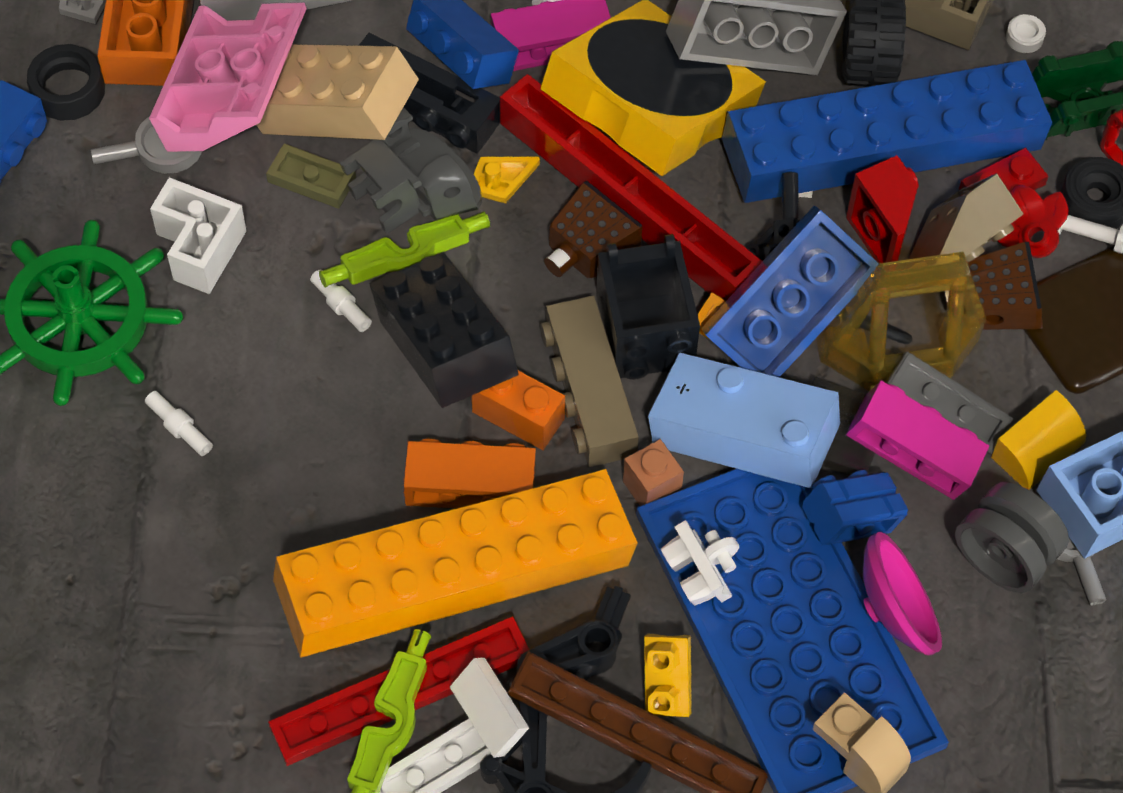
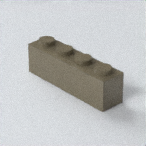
M594 295L546 306V322L540 323L541 335L545 347L552 346L555 355L554 358H551L554 379L556 382L562 381L566 393H562L565 395V415L567 418L573 417L577 429H572V436L577 454L584 453L588 467L623 460L638 452L639 436Z

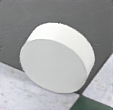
M1027 14L1018 15L1008 24L1006 41L1017 52H1035L1043 44L1046 35L1045 25L1035 16Z

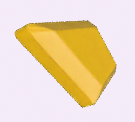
M480 157L474 176L480 186L482 197L506 204L540 165V158Z

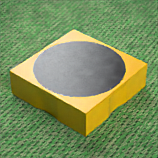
M641 0L552 51L540 89L581 119L604 131L620 147L659 175L664 176L693 157L703 145L723 136L728 111L755 107L766 81L746 67L679 59L666 33L672 16L649 0Z

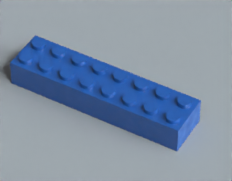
M1026 60L728 111L722 141L744 203L782 197V174L786 172L798 173V193L853 184L856 173L898 155L906 168L910 167L915 173L1009 156L1024 148H1027L1029 152L1041 150L1053 122Z

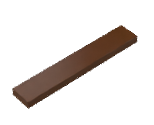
M529 651L525 655L507 692L509 696L641 763L644 761L652 764L651 768L701 793H761L768 776L764 770Z

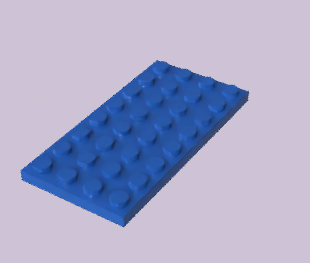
M735 469L640 506L636 510V516L762 770L767 773V780L773 792L842 793L858 786L843 773L847 759L813 730L814 723L844 692L876 720L882 716L892 725L910 752V764L946 749L949 741L892 635L881 621L874 622L869 616L864 605V599L868 597L865 585L842 542L822 545L814 531L815 524L810 523L802 505L803 501L813 490ZM685 520L691 529L697 532L705 548L710 546L705 535L712 530H716L721 539L734 537L739 544L738 551L732 556L737 566L733 571L725 573L721 564L716 565L733 595L722 603L715 596L706 602L694 606L687 598L680 582L699 571L695 562L693 561L675 572L661 551L663 546L679 535L675 526Z

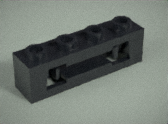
M369 32L358 46L396 45ZM398 47L419 79L404 105V108L413 117L411 121L415 122L422 130L433 131L443 136L458 148H466L478 154L500 124V97L482 88L472 89L460 77ZM456 90L476 99V101L473 103L457 95Z

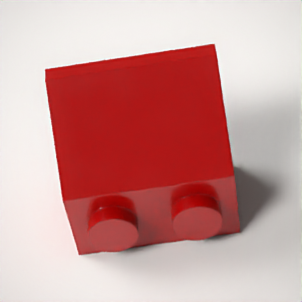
M898 155L855 174L846 216L872 257L882 266L881 270L887 278L895 274L919 187L916 174L910 167H905Z

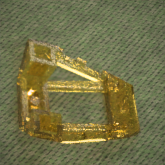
M964 252L879 263L857 291L859 299L853 307L845 306L839 314L841 321L837 327H829L823 334L819 352L820 361L864 389L871 391L881 380L883 382L887 381L903 353L885 355L889 299L949 290L947 316L944 317L938 336L941 347L910 351L909 353L951 379L980 339L986 321V315ZM871 310L870 339L868 347L864 329L858 328L860 327L865 317Z

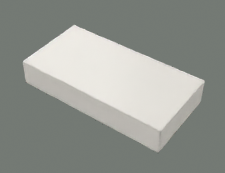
M474 658L450 686V689L493 758L504 757L529 729V726L485 658Z

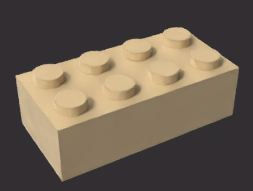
M292 44L262 120L256 126L262 134L385 140L419 79L396 46Z

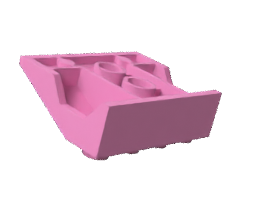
M304 2L261 4L255 20L227 21L207 6L198 7L149 117L167 152L204 151L261 122L307 9Z

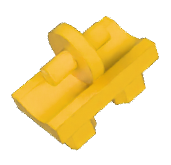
M647 633L644 636L645 711L658 716L689 717L692 714L691 635L664 636Z

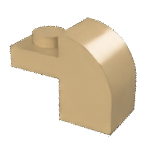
M845 692L814 723L813 730L847 759L843 773L866 793H887L907 772L911 756L898 732L882 716L878 720L872 717Z

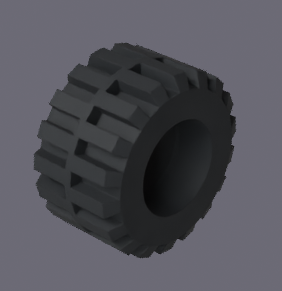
M846 0L845 9L847 13L843 21L841 71L845 84L876 86L897 82L902 68L905 44V0Z

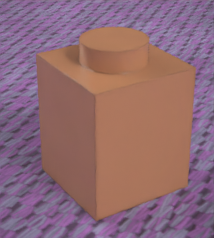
M661 439L624 459L623 483L640 506L682 490L684 471Z

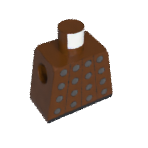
M586 180L552 221L549 227V245L553 252L544 259V263L548 270L556 277L563 276L570 268L574 267L586 278H594L597 276L598 253L606 252L608 243H616L617 250L641 247L643 225Z
M1029 242L1013 245L973 259L965 264L967 284L944 287L947 310L972 308L975 328L979 330L1043 328L1042 307Z

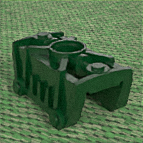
M1114 41L1104 50L1057 59L1054 55L1045 56L1039 60L1032 76L1041 97H1050L1058 101L1055 108L1045 104L1053 122L1045 140L1051 136L1064 134L1067 137L1074 131L1106 125L1108 118L1113 113L1123 109V88L1121 92L1114 94L1111 90L1101 92L1106 84L1123 80V41Z

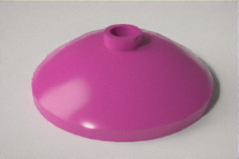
M878 532L870 536L864 550L863 581L868 595L864 599V605L869 616L874 622L881 621L895 639L914 651L928 656L939 652L942 648L939 624L931 602L916 572L901 549L888 535Z

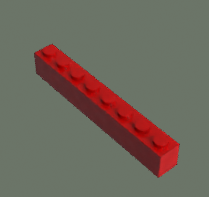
M526 74L500 96V124L577 187L580 188L587 180L642 224V239L649 245L664 243V235L673 234L675 241H680L688 277L709 294L713 292L727 301L763 262L592 124L581 119L540 89L542 84L529 74Z

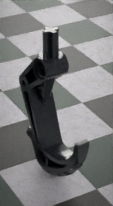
M607 586L594 620H589L585 624L528 651L586 681L592 676L608 671L616 660V652L622 639V633L618 628L631 595L623 592L621 587L615 586L613 589ZM592 642H601L608 649L598 653L589 650L586 646ZM528 651L524 652L519 657L517 663V672ZM519 701V712L529 726V729L504 757L493 758L492 755L486 756L480 765L481 777L488 784H496L500 793H569L545 781L548 715ZM522 744L523 771L520 772L503 763ZM643 761L633 779L612 793H640L651 773L652 764Z

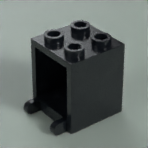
M669 234L664 235V243L620 250H617L616 243H608L606 252L598 253L596 297L620 378L635 380L652 373L665 371L670 373L679 353L692 356L697 355L700 323L680 241H675L674 235Z

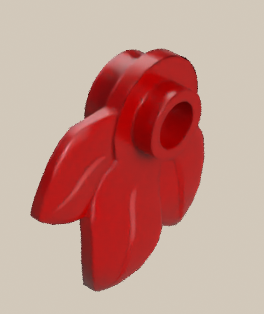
M1024 185L1015 186L1010 194L1020 207L1023 215L1011 223L1014 230L998 240V242L1006 248L1023 242H1029L1033 258L1046 257L1053 253L1059 243L1058 230L1068 218L1067 201L1061 192L1053 193L1043 200L1032 188ZM1039 231L1044 232L1042 240L1032 242V236Z

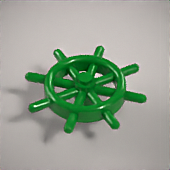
M96 220L85 222L81 245L57 248L39 257L23 240L14 241L11 245V251L25 267L11 283L6 299L0 298V315H4L8 332L14 344L0 354V375L23 358L41 371L57 375L53 401L58 406H65L69 402L73 377L97 374L113 366H116L131 383H142L145 374L131 359L129 354L140 342L147 323L178 325L183 320V313L179 309L148 307L146 293L140 277L163 261L164 252L160 248H153L130 264L120 255L97 247L100 225ZM92 271L111 277L92 291L89 290ZM43 285L54 297V301L31 300V298ZM123 288L129 296V306L102 304ZM25 316L52 318L30 334L25 328ZM98 320L123 323L113 336H110L99 324ZM65 330L61 351L43 345ZM83 334H87L97 345L78 351L80 338Z

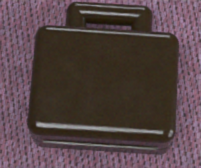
M1114 246L1037 281L1042 307L1043 328L1023 329L1062 385L1071 393H1084L1123 374V254L1114 252Z

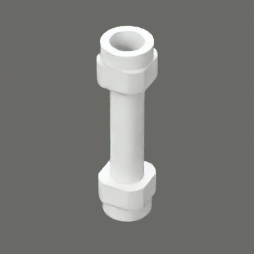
M1068 215L1067 220L1058 230L1059 235L1062 230L1115 245L1114 252L1123 254V224L1120 230Z

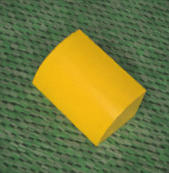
M1055 390L998 438L991 458L1022 487L1030 490L1042 480L1050 465L1069 457L1085 443L1086 432L1083 422L1070 402Z

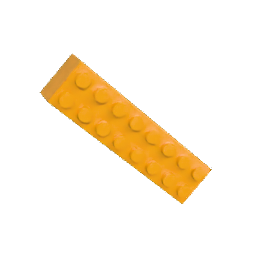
M604 469L277 556L273 582L299 656L302 658L627 567L638 542L608 472Z

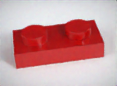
M1024 148L961 180L959 190L996 173L1009 192L1017 185H1024L1037 190L1046 185L1049 176L1027 148Z

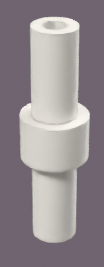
M321 270L315 271L310 281L326 297L328 306L337 315H344L360 332L367 330L372 321L355 304V297L344 286L332 284L325 288L319 277V271Z
M157 391L151 392L146 397L145 404L164 421L163 426L175 438L185 440L200 456L210 452L213 444L193 426L194 420L181 408L175 409Z

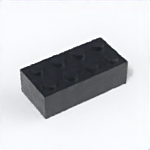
M444 252L436 256L426 257L417 264L400 271L388 273L383 278L369 283L381 324L441 408L519 375L510 336Z

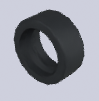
M61 44L47 48L32 60L27 70V84L30 94L41 98L45 115L49 118L65 121L76 120L89 115L99 106L105 95V83L100 64L93 53L81 46ZM75 69L85 72L89 76V80L84 87L69 95L51 94L43 88L47 79L63 70Z

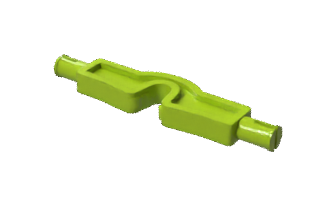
M483 211L463 220L459 215H454L411 227L407 233V241L410 243V248L407 249L398 247L390 238H381L360 249L341 255V264L319 271L321 283L326 288L329 285L348 279L352 285L387 272L400 271L421 262L426 257L435 256L436 254L464 245L469 242V234L490 227L488 215Z
M414 629L406 653L402 651L396 653L391 669L375 697L374 706L376 711L394 719L396 722L390 728L366 726L362 730L356 757L347 778L348 786L352 789L351 793H379L392 758L400 753L411 739L416 721L414 701L427 670L426 660L423 658L431 635L426 631H423L421 636V630Z

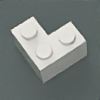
M169 177L150 208L156 234L174 241L167 254L173 280L210 294L247 232L242 205Z

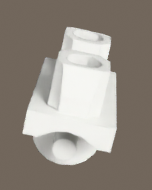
M686 520L675 526L679 535L663 546L661 551L675 572L691 562H695L699 571L680 582L689 601L696 606L715 596L721 603L731 598L733 595L716 565L721 564L725 573H729L737 567L732 559V556L739 549L736 539L734 537L721 539L717 531L712 530L705 535L710 545L705 548L697 532L691 529Z

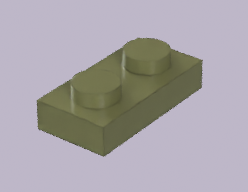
M284 143L268 169L266 176L268 183L339 209L350 191L348 184L356 178V171L347 176L339 163Z

